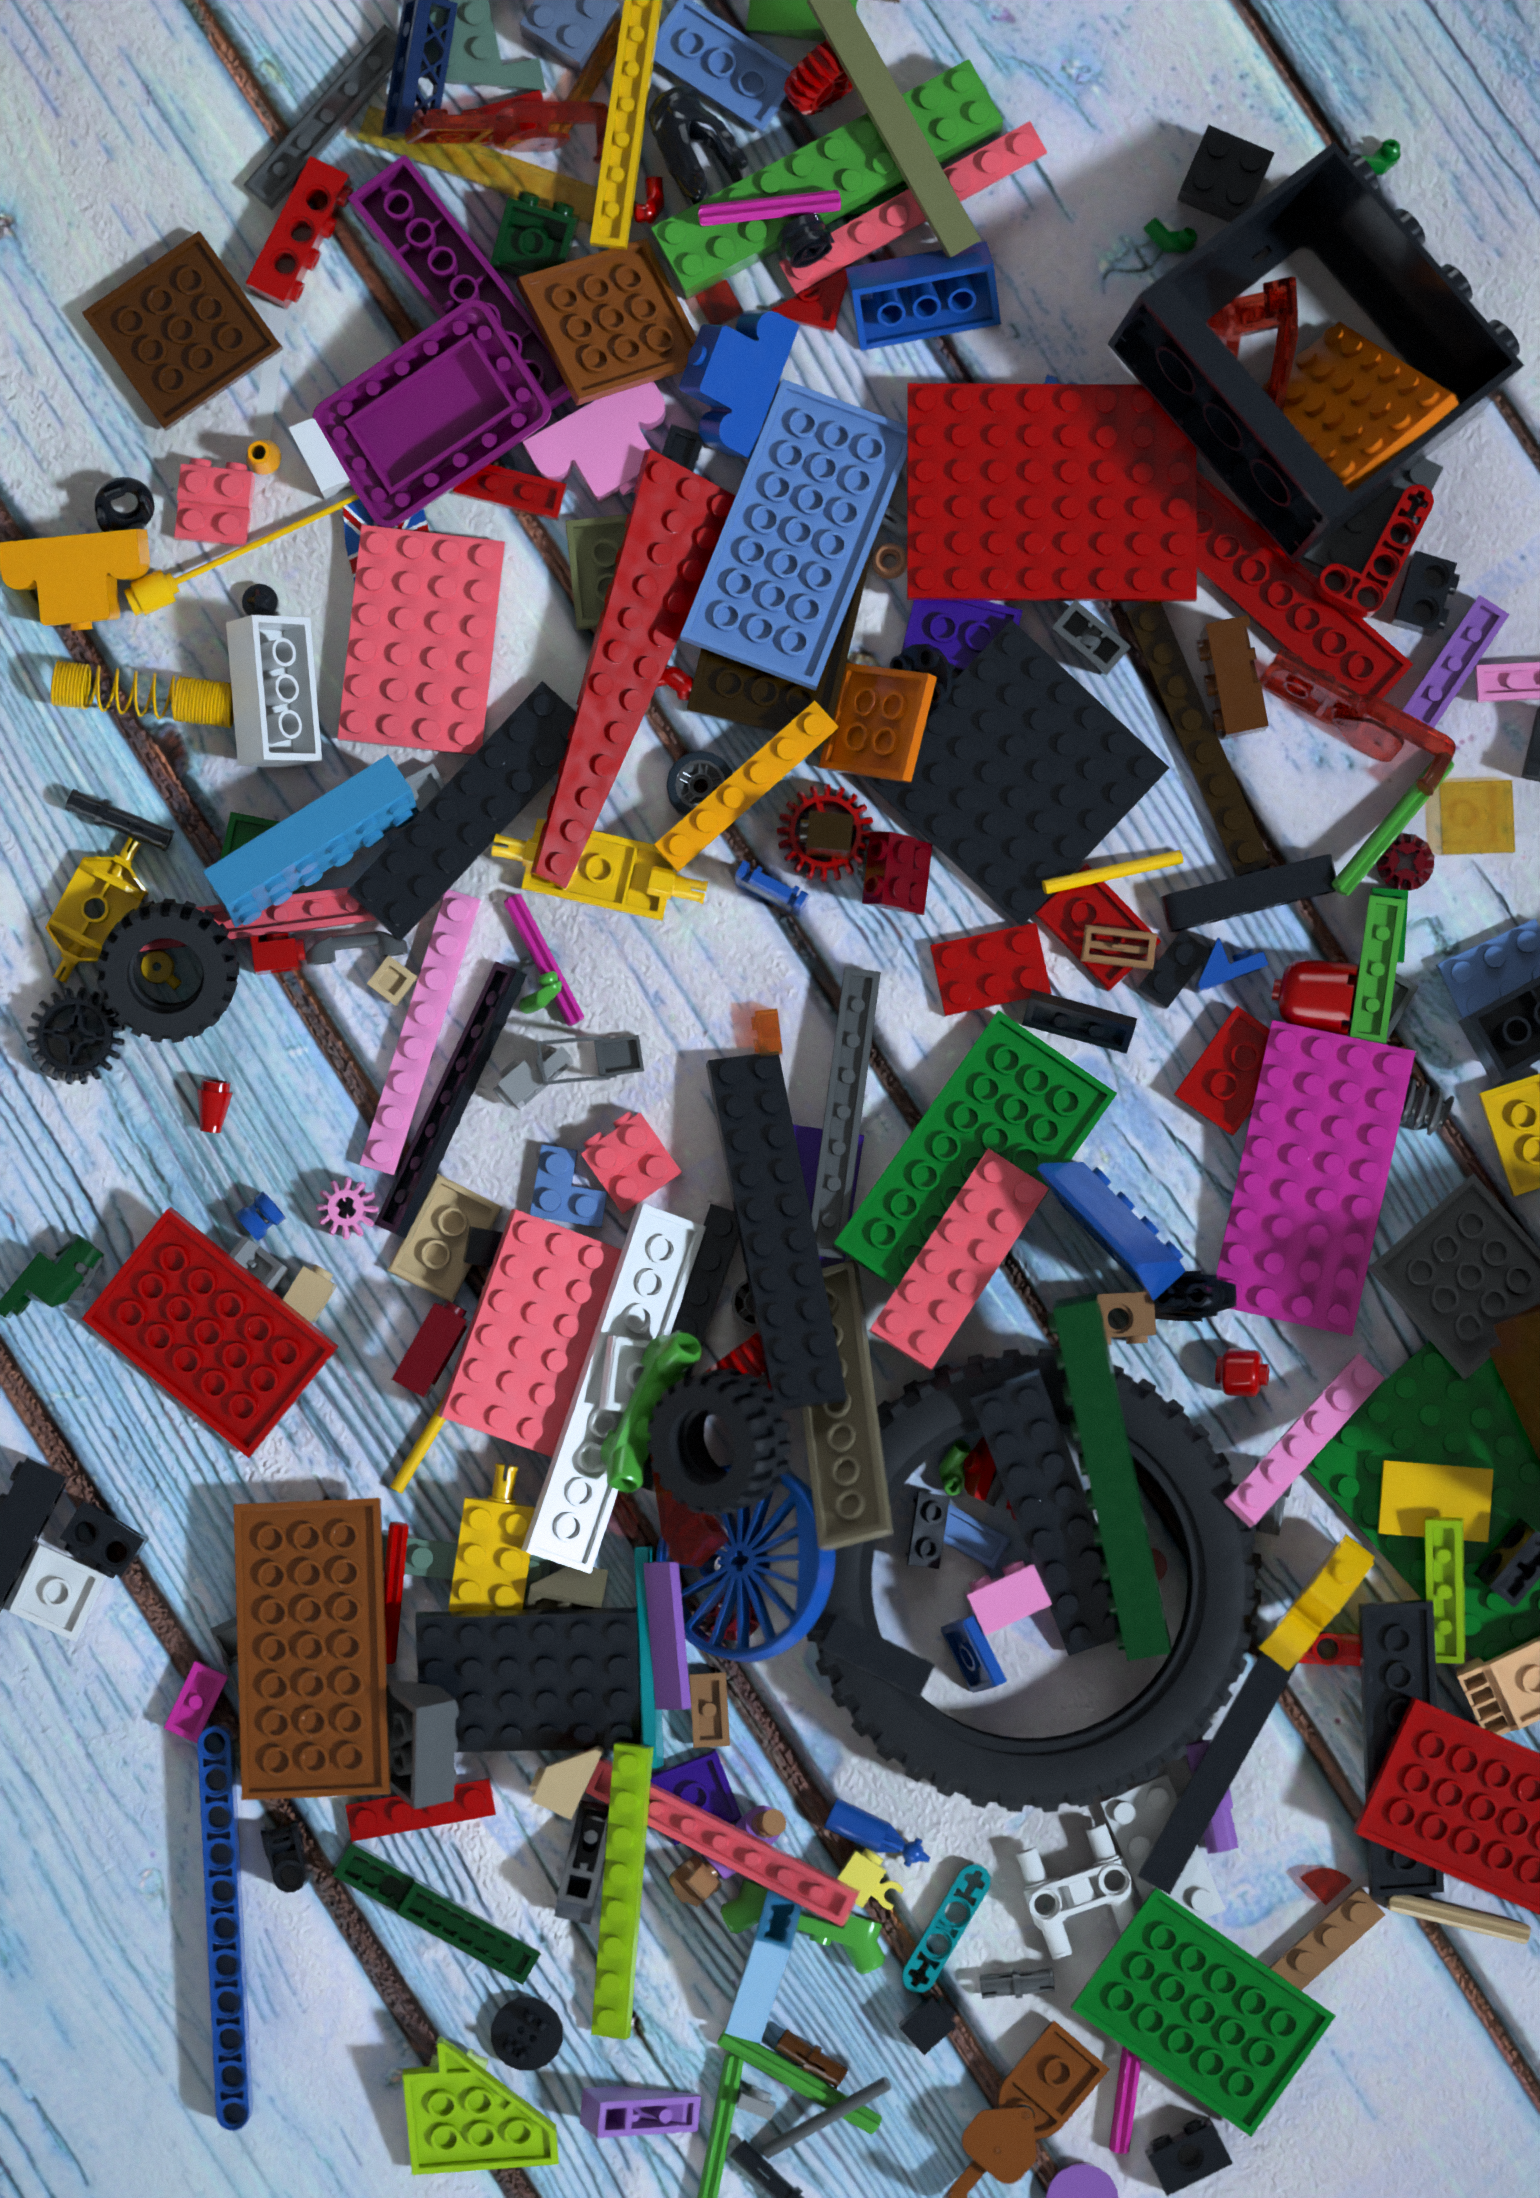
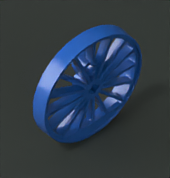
M732 1464L722 1466L721 1468L729 1472ZM789 1471L779 1476L782 1477L780 1484L786 1487L790 1494L763 1528L762 1525L774 1491L770 1492L769 1497L756 1504L751 1522L750 1506L737 1510V1524L732 1512L721 1514L728 1536L709 1515L704 1512L696 1513L690 1511L687 1508V1504L680 1505L678 1502H675L665 1520L658 1542L656 1562L678 1561L679 1573L680 1569L698 1568L700 1574L704 1577L683 1590L681 1587L685 1639L704 1652L737 1662H756L772 1658L799 1642L812 1628L824 1609L834 1578L835 1549L825 1551L819 1548L812 1489ZM796 1506L797 1526L767 1542ZM694 1515L698 1517L725 1549L686 1534ZM798 1537V1554L769 1556V1552ZM684 1540L705 1549L698 1561L680 1562ZM720 1557L718 1560V1565H721L720 1569L715 1571V1561ZM798 1561V1580L770 1569V1563ZM766 1575L797 1587L795 1611L766 1580ZM719 1581L692 1616L685 1599ZM759 1587L790 1620L786 1628L777 1635ZM725 1594L710 1638L699 1626ZM750 1598L765 1638L764 1643L754 1647H750ZM737 1601V1648L731 1649L723 1646L722 1642Z

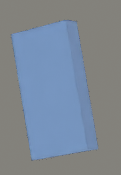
M949 1504L943 1542L994 1570L1011 1538Z

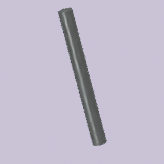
M884 2076L761 2146L764 2156L770 2159L892 2089L890 2081Z

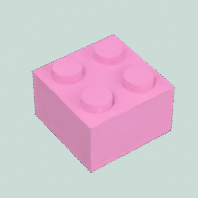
M1018 1559L1001 1567L1003 1574L994 1579H991L986 1574L968 1583L970 1590L964 1592V1595L985 1636L1052 1605L1033 1563L1028 1562L1024 1564L1023 1560Z

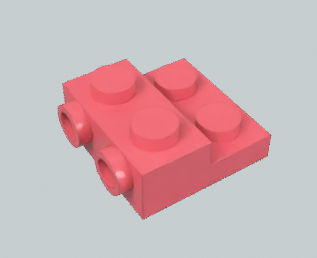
M191 458L190 464H181L174 538L176 540L237 547L247 545L255 485L253 471H247V465L236 462H227L225 468L211 467V461L200 458Z
M631 1111L613 1122L616 1129L604 1137L599 1132L584 1142L583 1145L586 1150L581 1153L622 1214L682 1174V1171L643 1115L638 1113L634 1116Z

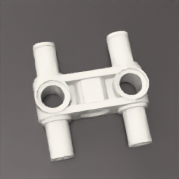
M1106 1823L1086 1829L1096 1860L1089 1867L1051 1879V1877L1047 1878L1037 1847L1029 1848L1016 1854L1026 1882L1023 1893L1034 1925L1038 1929H1042L1052 1959H1058L1072 1953L1063 1925L1065 1917L1103 1904L1111 1905L1118 1927L1122 1933L1136 1913L1132 1897L1135 1896V1889L1124 1857L1120 1853L1116 1854ZM1110 1870H1119L1123 1874V1883L1118 1888L1110 1889L1104 1885V1877ZM1041 1894H1050L1054 1897V1906L1048 1912L1042 1913L1035 1909V1899Z

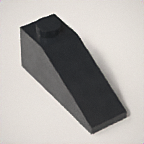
M584 1800L580 1801L557 1897L555 1917L591 1924L605 1863L609 1806Z

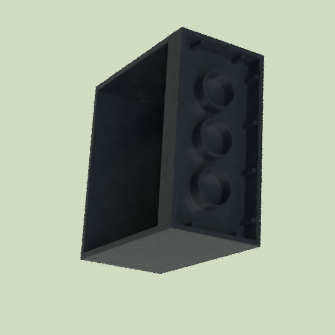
M1335 142L1141 292L1107 343L1293 564L1482 413L1524 366L1517 357L1520 353V346L1513 332L1498 320L1486 321L1469 301L1472 299L1473 292L1462 272L1450 264H1444L1440 267L1423 247L1425 234L1416 218L1401 208L1393 211L1375 190L1378 187V179L1370 164L1356 153H1350L1346 156ZM1266 247L1270 254L1259 263H1256L1254 258L1262 253V250ZM1301 248L1310 249L1315 253L1412 368L1452 392L1459 403L1352 493L1348 491L1206 323Z

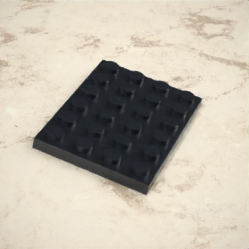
M637 1607L416 1612L418 1683L440 1686L456 1700L459 1709V1715L455 1721V1735L458 1742L457 1752L586 1750L597 1745L604 1749H614V1744L618 1742L640 1745Z

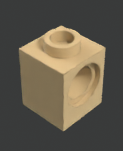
M314 1264L312 1269L303 1266L283 1300L304 1318L315 1323L337 1287L335 1283L330 1281L333 1274Z

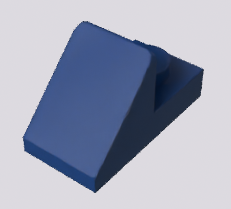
M1218 937L1212 946L1195 985L1197 993L1266 968L1269 964L1264 951L1254 954L1253 949L1240 952L1232 956L1234 962L1229 964L1221 940Z

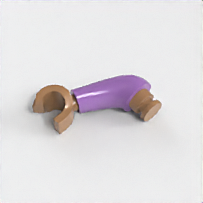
M762 1805L747 1811L734 1826L772 1845L785 1830L786 1819L779 1810ZM701 1854V1857L705 1863L693 1855L669 1876V1882L675 1889L673 1893L682 1903L688 1902L698 1907L721 1888L722 1883L717 1876L725 1881L735 1874L736 1871L704 1854Z

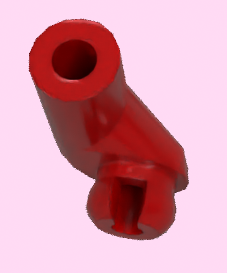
M659 176L645 178L646 204L638 203L634 205V219L637 223H654L664 208L663 179Z
M665 667L657 687L668 685L677 691V698L679 700L689 701L694 679L678 667Z

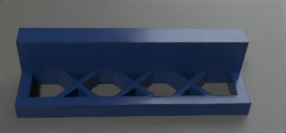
M403 0L381 137L393 141L407 137L430 145L435 143L458 3L449 0ZM431 6L446 10L444 23L438 29L434 27L429 18ZM431 39L439 50L438 60L432 64L429 63L423 53L424 44ZM427 74L433 85L432 95L424 99L418 89L419 78ZM419 109L422 110L428 121L426 133L411 129L413 113Z

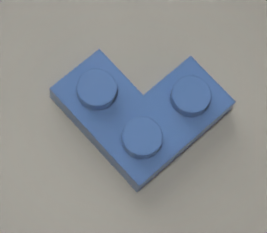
M542 1144L530 1215L543 1219L602 1228L608 1192L572 1186L578 1150Z

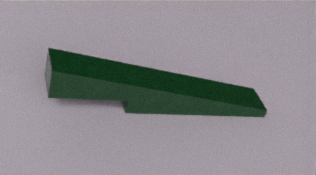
M351 1839L348 1840L331 1869L334 1877L393 1909L401 1917L521 1985L524 1984L541 1955L539 1950L355 1841L352 1842Z

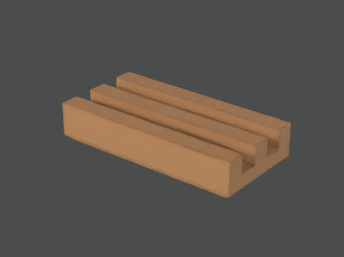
M1085 925L1080 962L1153 970L1157 933ZM1091 934L1149 941L1148 947L1091 941ZM1091 948L1147 955V960L1089 954Z

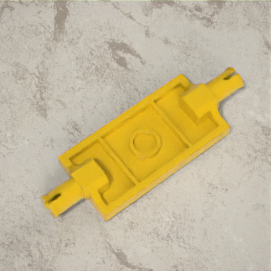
M537 818L533 837L528 838L527 841L496 834L494 838L495 844L508 848L493 845L491 856L522 862V866H525L521 889L661 922H663L667 900H671L672 896L699 902L700 904L704 903L705 893L692 891L691 889L706 892L708 881L678 876L677 872L654 848V844L592 830L567 888H560L530 873L543 824L546 820Z
M495 1463L492 1494L488 1495L487 1498L465 1496L448 1611L523 1610L531 1554L521 1551L536 1506L516 1503V1499L513 1498L518 1466L509 1464L507 1478L504 1479L505 1463Z

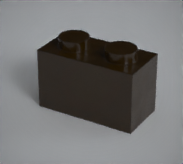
M809 811V820H801L799 846H806V856L849 860L853 815Z

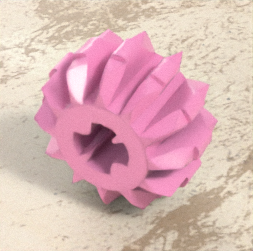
M345 1178L344 1190H341L339 1183L333 1180L330 1184L335 1194L331 1195L325 1190L320 1192V1195L329 1200L328 1205H316V1210L328 1211V1215L321 1217L319 1223L326 1225L334 1221L328 1232L332 1236L343 1226L342 1237L345 1240L350 1238V1227L354 1228L355 1233L359 1237L363 1236L364 1231L360 1223L364 1222L370 1227H373L375 1224L372 1219L365 1217L366 1213H378L379 1211L377 1206L366 1205L367 1202L376 1197L375 1193L369 1192L361 1196L366 1187V1183L362 1181L352 1191L353 1182L351 1178ZM348 1199H353L352 1207L356 1210L353 1216L347 1214L346 1219L342 1218V1209L339 1208V1204L342 1201L348 1203Z

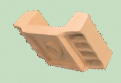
M1540 1636L1487 1662L1477 1657L1456 1668L1457 1678L1480 1727L1498 1735H1504L1511 1731L1520 1730L1540 1720Z

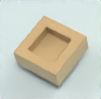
M388 955L367 985L397 1007L418 977Z

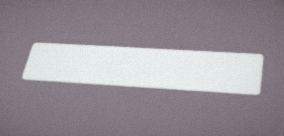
M269 307L267 326L283 348L288 310L285 308ZM283 350L262 364L253 442L260 439L270 440Z

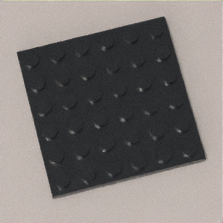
M1011 619L956 678L957 685L952 686L949 699L942 709L927 716L912 782L908 783L865 776L863 779L1017 924L1022 926L1051 895H1045L1042 888V880L1071 874L1170 767Z

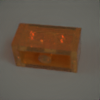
M777 1008L755 1011V1017H751L752 1031L757 1030L758 1039H754L755 1053L760 1052V1056L783 1055Z

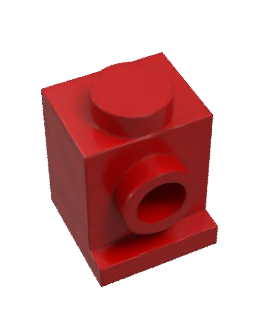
M288 933L267 935V941L261 942V938L258 935L250 936L254 970L257 975L301 970L300 961L306 960L304 939L289 938Z

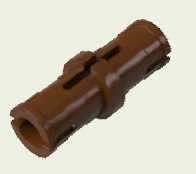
M789 2029L784 2031L774 2048L802 2065L801 2070L806 2073L810 2070L833 2085L834 2088L840 2085L849 2069L821 2052L822 2047L817 2044L813 2047L790 2032Z

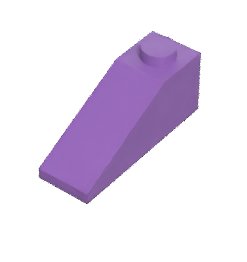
M620 2086L583 2088L580 2124L596 2138L698 2132L701 2096L695 2093Z

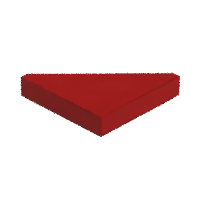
M847 266L829 278L801 291L795 297L777 307L771 308V311L777 312L797 324L834 334L848 284L845 269Z

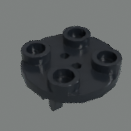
M930 644L911 645L890 661L889 668L929 673L937 677L928 715H932L942 709L949 699L952 686L957 685L956 678H952V671L955 670V666L948 662L945 655L938 648Z
M520 1996L507 2002L496 2013L491 2025V2043L496 2055L507 2066L519 2071H534L548 2065L557 2056L563 2042V2023L558 2013L549 2003L536 1997ZM520 2026L524 2028V2032L522 2033L518 2032L517 2028ZM531 2035L536 2036L535 2041L530 2040Z

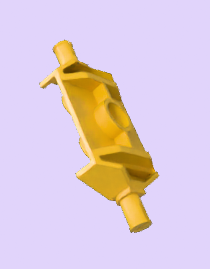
M128 837L120 854H115L114 857L82 858L45 927L62 952L61 957H63L52 977L66 984L75 965H78L79 962L97 963L102 951L101 947L116 923L133 908L135 910L138 909L144 896H148L149 892L131 867V862L142 845L138 841ZM93 899H100L105 904V912L98 919H91L86 914V905Z

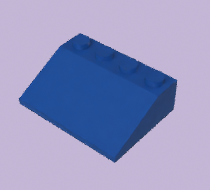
M1084 1162L1042 1163L1037 1168L1057 1202L1153 1301L1186 1272L1180 1262V1259L1184 1257L1183 1254L1169 1240L1163 1244L1155 1236L1159 1233V1230L1146 1216L1139 1219L1132 1212L1135 1206L1124 1193L1120 1191L1115 1195L1107 1187L1111 1184V1181L1098 1167L1091 1170Z

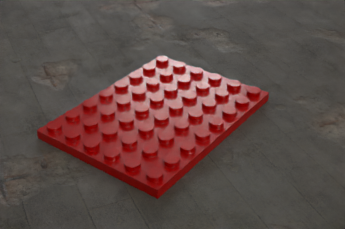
M908 383L907 600L1196 602V448L1142 384Z

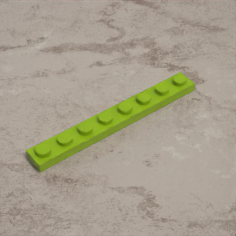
M623 1742L614 1744L591 2035L626 2040L631 2034L653 1746Z

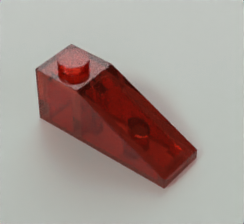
M653 1471L661 1536L669 1547L667 1551L670 1557L680 1565L702 1566L729 1540L727 1534L714 1515L690 1511L687 1508V1504L680 1505L671 1497L673 1492L671 1490L665 1491L659 1483L661 1480L659 1473H654Z

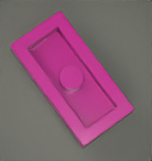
M195 1661L164 1729L194 1743H198V1738L204 1731L229 1676L201 1662Z

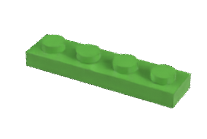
M1374 895L1368 896L1349 1031L1350 1037L1386 1044L1406 900Z

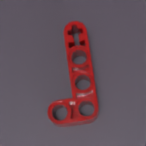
M1420 484L1408 487L1397 501L1361 573L1338 563L1328 565L1317 578L1316 591L1318 595L1325 601L1356 617L1369 618L1375 615L1384 603L1433 507L1434 498L1431 491L1426 486ZM1416 497L1420 499V507L1415 511L1412 518L1409 519L1405 515L1411 507V501ZM1393 528L1403 529L1408 537L1407 542L1399 544L1393 541L1390 536V530ZM1386 560L1391 566V574H1378L1374 569V561ZM1328 575L1338 576L1343 582V588L1338 591L1329 589L1325 584V577ZM1361 591L1370 592L1375 598V605L1372 607L1362 606L1357 598L1358 593Z

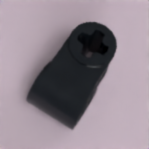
M291 1820L289 1825L270 1830L267 1827L261 1828L264 1851L269 1860L276 1887L286 1893H293L302 1889L308 1883L310 1876L298 1820ZM287 1836L290 1837L289 1840L278 1843L275 1842L276 1839L284 1838ZM287 1865H293L300 1871L301 1878L295 1886L286 1884L282 1878L283 1869Z

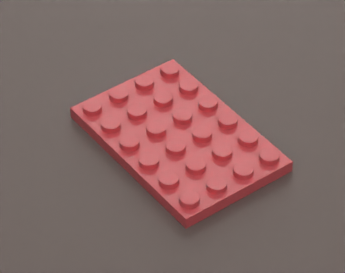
M361 525L337 740L473 756L483 745L505 541Z
M512 1209L438 1416L553 1457L622 1249L517 1209Z

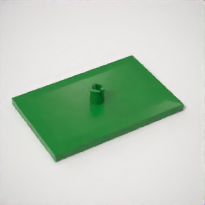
M1155 1886L1070 2006L1072 2010L1250 2137L1253 2136L1336 2017L1331 2011Z

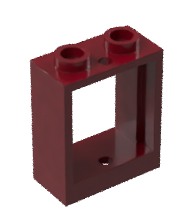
M445 1300L443 1306L434 1302L391 1380L423 1398H428L471 1321L464 1318L467 1311Z

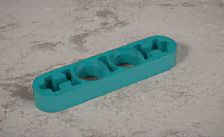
M969 1863L962 1867L902 1970V1980L910 1991L915 1993L928 1991L939 1976L989 1890L991 1879L984 1866L978 1863ZM977 1870L981 1872L980 1879L984 1884L981 1888L979 1886L973 1887L969 1896L976 1899L973 1904H970L967 1899L954 1894L957 1888L964 1892L968 1886V1881L964 1878L967 1873L973 1875ZM960 1902L965 1906L966 1915L963 1920L951 1922L946 1918L945 1909L949 1903ZM936 1933L944 1935L948 1942L946 1950L940 1954L931 1953L926 1946L927 1939ZM921 1951L928 1959L939 1963L936 1968L929 1963L925 1969V1976L928 1978L926 1983L919 1981L917 1985L911 1983L912 1976L909 1974L911 1968L918 1970L922 1965L923 1959L917 1958Z

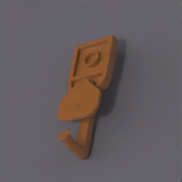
M1052 2020L1002 2081L997 2094L998 2109L980 2111L965 2128L961 2138L962 2147L973 2160L942 2198H968L967 2194L986 2171L1001 2183L1013 2184L1018 2182L1037 2159L1036 2139H1043L1058 2132L1110 2068L1055 2020ZM1019 2105H1027L1028 2107H1018V2106H1019Z

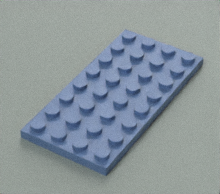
M782 379L681 632L680 640L816 691L907 458V425Z

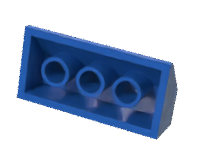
M987 241L975 243L949 259L942 249L845 268L860 351L1001 324L994 263Z

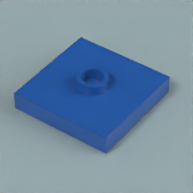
M975 1615L950 1622L941 1627V1632L972 1693L991 1689L1007 1682Z

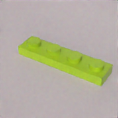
M1426 1517V1600H1432L1434 1604L1436 1663L1464 1664L1466 1660L1463 1517Z

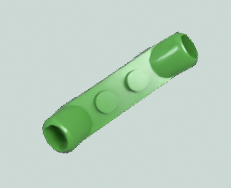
M676 1331L670 1336H657L651 1340L640 1361L645 1366L616 1432L609 1429L600 1451L601 1460L607 1467L606 1482L617 1491L633 1492L642 1486L644 1463L649 1454L647 1441L651 1440V1433H647L649 1420L655 1417L652 1414V1409L656 1401L662 1400V1393L669 1386H673L677 1381L683 1379L687 1369L701 1357V1346L698 1340L689 1333Z
M743 1879L738 1897L723 1904L720 1909V1913L731 1933L739 1934L758 1924L767 1892L772 1891L771 1889L755 1881ZM800 1912L796 1930L810 1933L809 1940L819 1944L830 1946L831 1941L841 1943L857 1973L864 1975L884 1964L886 1957L877 1941L883 1923L851 1912L846 1924L841 1927L830 1920Z

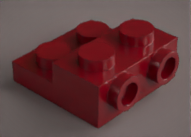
M870 832L862 904L912 915H924L933 844L916 840V837L894 832Z

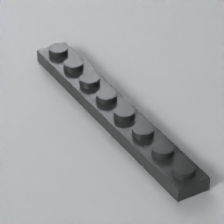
M845 967L843 972L811 1211L819 1257L843 1259V1252L834 1247L833 1243L848 1223L881 974L879 971Z

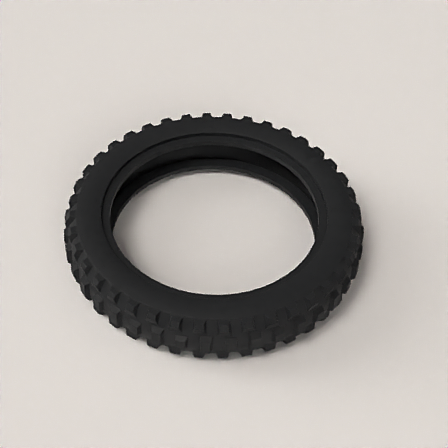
M1019 1349L1003 1350V1355L1000 1358H985L983 1354L968 1357V1365L953 1369L948 1364L934 1369L935 1377L923 1380L920 1383L914 1379L903 1386L905 1394L900 1398L895 1399L892 1403L884 1400L878 1405L877 1413L889 1505L892 1504L895 1496L907 1479L925 1460L955 1439L981 1428L969 1393L1039 1369L1059 1423L1070 1425V1419L1076 1417L1073 1404L1066 1405L1062 1384L1068 1383L1066 1370L1058 1369L1055 1350L1039 1349L1037 1356L1021 1355ZM1113 1364L1132 1459L1146 1471L1169 1504L1179 1527L1187 1563L1185 1609L1171 1653L1168 1654L1165 1662L1150 1683L1119 1711L1091 1726L1063 1735L1044 1738L1000 1736L963 1724L940 1711L922 1695H920V1698H917L820 1649L819 1646L835 1615H839L882 1637L875 1616L872 1596V1567L878 1538L835 1549V1571L829 1597L819 1618L806 1634L808 1642H816L820 1659L815 1664L820 1676L829 1677L834 1691L831 1694L833 1701L838 1708L846 1706L851 1713V1717L854 1719L851 1726L860 1737L868 1734L872 1738L873 1744L878 1747L877 1754L887 1762L892 1758L900 1762L901 1766L906 1769L905 1775L917 1783L922 1778L929 1780L931 1785L937 1788V1792L951 1798L956 1792L964 1795L967 1799H971V1805L986 1808L989 1802H994L999 1807H1005L1009 1812H1022L1024 1806H1033L1034 1808H1042L1044 1813L1058 1812L1059 1805L1064 1803L1070 1806L1078 1805L1079 1807L1092 1805L1094 1797L1099 1795L1108 1796L1112 1794L1114 1797L1120 1796L1128 1792L1127 1784L1131 1782L1140 1783L1143 1780L1149 1781L1159 1775L1157 1767L1162 1763H1169L1173 1759L1177 1761L1188 1752L1185 1744L1189 1740L1195 1741L1200 1735L1204 1736L1212 1726L1209 1720L1212 1713H1217L1221 1706L1226 1707L1233 1696L1228 1690L1230 1684L1236 1683L1239 1675H1243L1248 1661L1242 1656L1244 1650L1249 1648L1250 1641L1255 1640L1258 1626L1251 1622L1252 1617L1257 1615L1258 1605L1261 1604L1262 1590L1255 1588V1581L1258 1579V1570L1262 1568L1261 1554L1253 1552V1545L1256 1543L1254 1533L1257 1532L1255 1525L1252 1527L1247 1526L1224 1503L1225 1499L1239 1484H1233L1231 1481L1233 1475L1228 1468L1230 1465L1223 1452L1217 1454L1212 1449L1213 1445L1208 1440L1210 1434L1202 1424L1193 1426L1190 1423V1418L1183 1412L1185 1408L1175 1399L1167 1403L1162 1399L1161 1395L1155 1392L1156 1385L1146 1379H1142L1138 1383L1133 1381L1131 1376L1124 1374V1368Z

